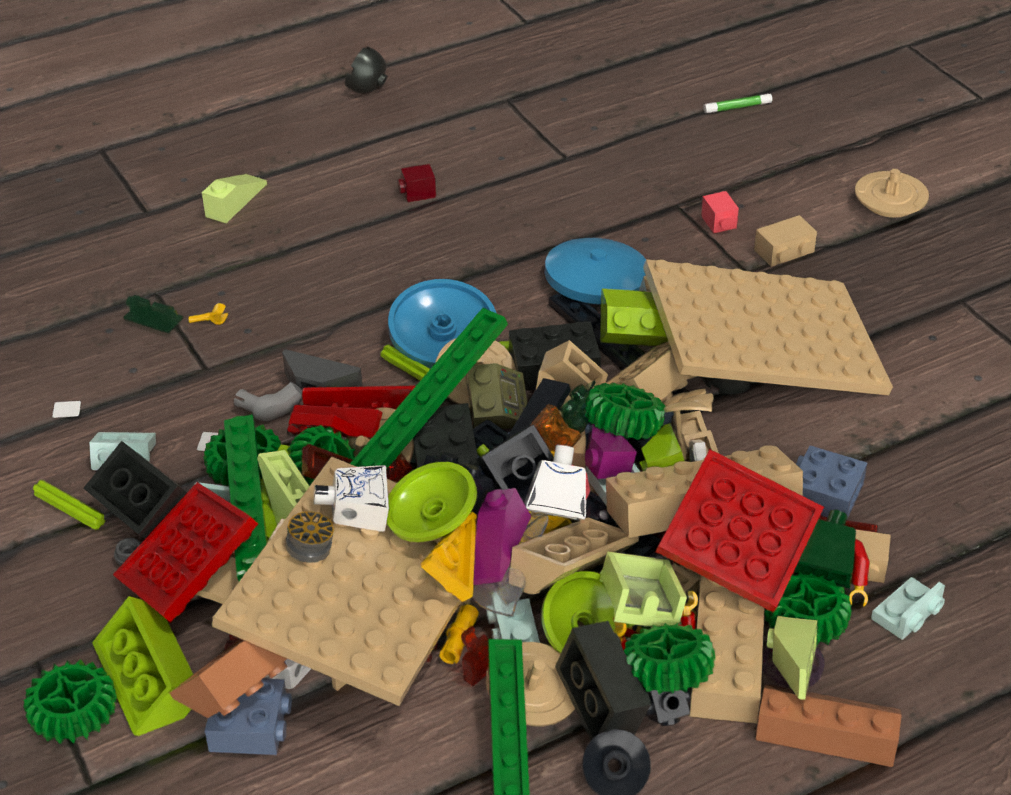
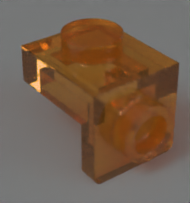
M549 404L530 424H534L550 451L555 452L556 445L574 447L582 437L579 431L568 428L557 407Z

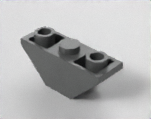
M284 349L282 352L285 375L289 382L296 384L301 389L313 387H363L361 368L287 349Z

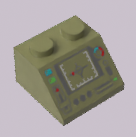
M497 363L474 365L467 373V389L473 429L487 419L501 429L513 428L527 405L523 373Z

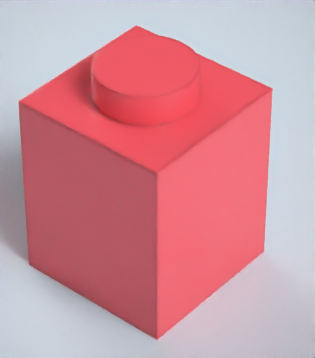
M726 191L705 195L702 200L701 217L713 233L736 229L739 208Z

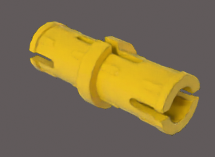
M465 604L463 607L461 605L455 621L449 625L446 631L447 638L439 656L448 664H454V661L458 663L464 646L471 641L472 628L479 616V612L474 606Z

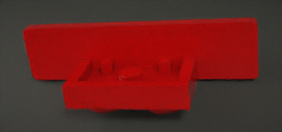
M416 386L303 388L302 398L303 405L364 409L392 408L396 410Z
M295 405L288 423V432L300 434L307 428L322 425L324 428L331 427L334 433L341 432V437L358 438L359 436H364L371 439L379 429L383 413L378 409Z

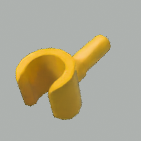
M218 303L214 306L212 312L189 316V322L211 320L214 324L221 325L228 316V313L222 314L226 306Z

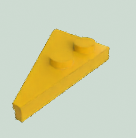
M473 511L458 528L444 536L421 562V567L442 584L446 591L455 595L462 602L473 597L477 517Z

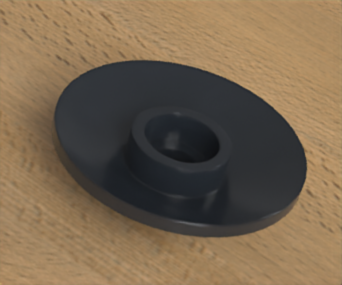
M613 729L598 734L588 743L582 758V770L587 784L598 795H636L644 788L649 779L651 761L646 746L637 736L625 730ZM611 759H615L619 764L617 772L610 771L608 767Z

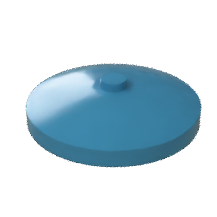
M603 238L573 239L557 245L548 253L545 260V277L553 289L568 298L585 303L601 304L602 288L639 291L643 276H646L643 269L646 259L634 248L614 240Z
M450 279L423 281L409 287L395 299L389 311L388 332L392 344L400 353L431 369L441 349L447 343L457 338L482 308L496 313V310L485 294L464 282Z

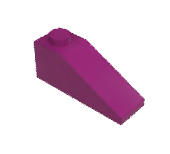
M591 424L585 453V465L597 479L615 477L622 472L631 473L636 450L623 436L619 435L616 437L615 434L606 433L604 429H597L595 424Z
M516 488L497 489L488 492L478 512L475 539L474 585L502 582L511 562L512 547L519 545L529 523L531 515Z

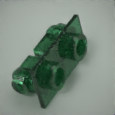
M138 295L127 298L126 305L129 306L130 311L123 317L125 320L168 334L183 319V316L177 314L173 306H166L154 302L151 306L150 300L141 298Z
M595 380L586 386L580 384L570 392V400L560 409L561 415L555 423L557 426L565 422L573 433H580L586 429L589 421L585 416V403L590 389L596 383Z

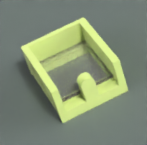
M607 552L600 582L604 583L614 607V622L650 627L652 625L657 627L664 626L665 623L667 625L680 623L687 596L669 560Z

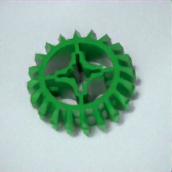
M614 382L610 384L601 383V385H596L593 389H590V393L587 395L585 416L588 418V421L591 424H595L597 429H604L606 433H613L616 437L620 435L626 439L629 437L636 440L640 438L649 439L657 435L664 424L665 405L659 398L654 397L653 393H647L644 389L635 388L634 385L627 386L624 383L616 384Z
M264 425L255 427L258 455L278 451L281 441L274 434L273 430H266ZM219 429L218 435H212L210 442L206 443L203 456L206 472L209 477H212L215 484L220 483L222 486H229L225 430Z
M320 425L314 428H307L294 437L287 451L289 457L310 486L331 457L350 464L355 458L354 452L356 449L350 448L348 445L349 439H342L341 432L334 433L331 427L324 428Z
M800 571L796 576H791L775 611L771 612L764 608L765 621L769 622L770 628H775L778 616L817 620L816 647L820 641L829 645L832 639L838 640L840 635L845 633L848 628L852 613L850 596L845 594L844 587H837L834 580H825L824 575L817 577L813 576L812 572L809 575H803Z
M665 623L664 626L658 627L652 625L651 629H640L639 634L631 635V640L625 642L624 652L627 656L626 661L632 666L633 676L638 678L646 692L656 690L658 694L663 692H671L673 694L679 690L687 692L689 687L698 688L700 682H707L708 676L713 674L715 666L713 643L710 641L709 635L703 634L702 629H693L692 625L684 627L680 626L679 623L675 625H667Z
M80 659L76 664H71L67 660L65 665L60 667L53 664L51 671L41 670V678L32 679L31 687L26 689V699H24L23 707L27 722L33 727V731L36 732L37 736L43 735L47 742L55 738L61 744L65 739H70L74 744L76 738L80 736L88 740L89 732L100 733L101 724H109L110 715L115 713L117 694L114 689L113 680L107 675L103 667L97 668L94 662L85 666V663Z

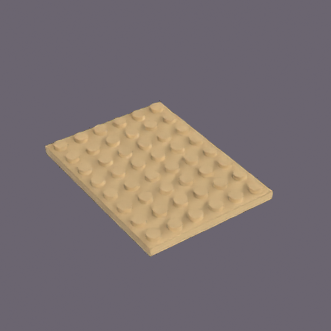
M646 259L643 269L680 375L879 395L890 394L893 386L844 283L835 280L824 281L810 277L799 278L790 275H774L765 272H749L740 269L732 270L715 266L707 267L690 263L682 264L665 260Z
M331 457L213 617L212 627L400 706L461 600L446 591L442 584L421 567V562L443 537L426 542H410L397 537L391 531L387 522L385 531L336 524L333 522L332 505L314 504L315 485L332 486L336 469L356 467ZM387 479V491L389 496L391 490L397 483ZM307 511L321 513L333 523L332 546L330 554L325 559L319 562L306 563L296 560L287 552L285 542L288 523L298 513ZM302 516L304 521H308L305 516Z

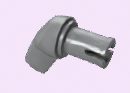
M290 382L276 394H266L261 397L240 389L236 396L244 400L234 398V405L252 412L256 420L271 421L290 413L294 406L303 400L302 389Z

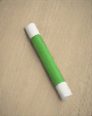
M764 94L704 104L703 109L705 113L772 103V95Z

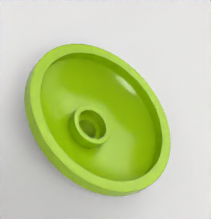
M435 462L421 466L404 476L391 490L388 496L387 525L397 537L410 542H426L444 537L458 528L471 513L477 498L476 483L467 469L455 463Z
M590 571L575 572L557 581L544 598L541 610L543 630L551 646L560 654L572 628L578 627L577 621L583 622L584 625L609 621L613 631L615 630V623L613 621L614 607L604 583L600 582L601 574ZM627 597L625 605L632 606L629 598ZM626 624V628L631 627L634 624Z

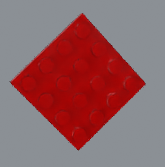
M709 449L656 552L774 612L824 506Z
M197 482L115 571L113 576L171 623L176 616H179L185 610L188 602L196 593L206 587L213 574L229 561L231 554L238 546L249 539L258 523L251 516Z

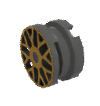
M307 511L294 515L289 520L285 542L287 552L296 560L306 563L319 562L325 559L330 554L332 546L333 523L328 517L317 512ZM302 516H305L308 521H304Z

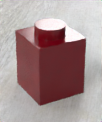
M430 164L401 168V179H398V188L400 194L404 193L407 203L436 198L435 175Z

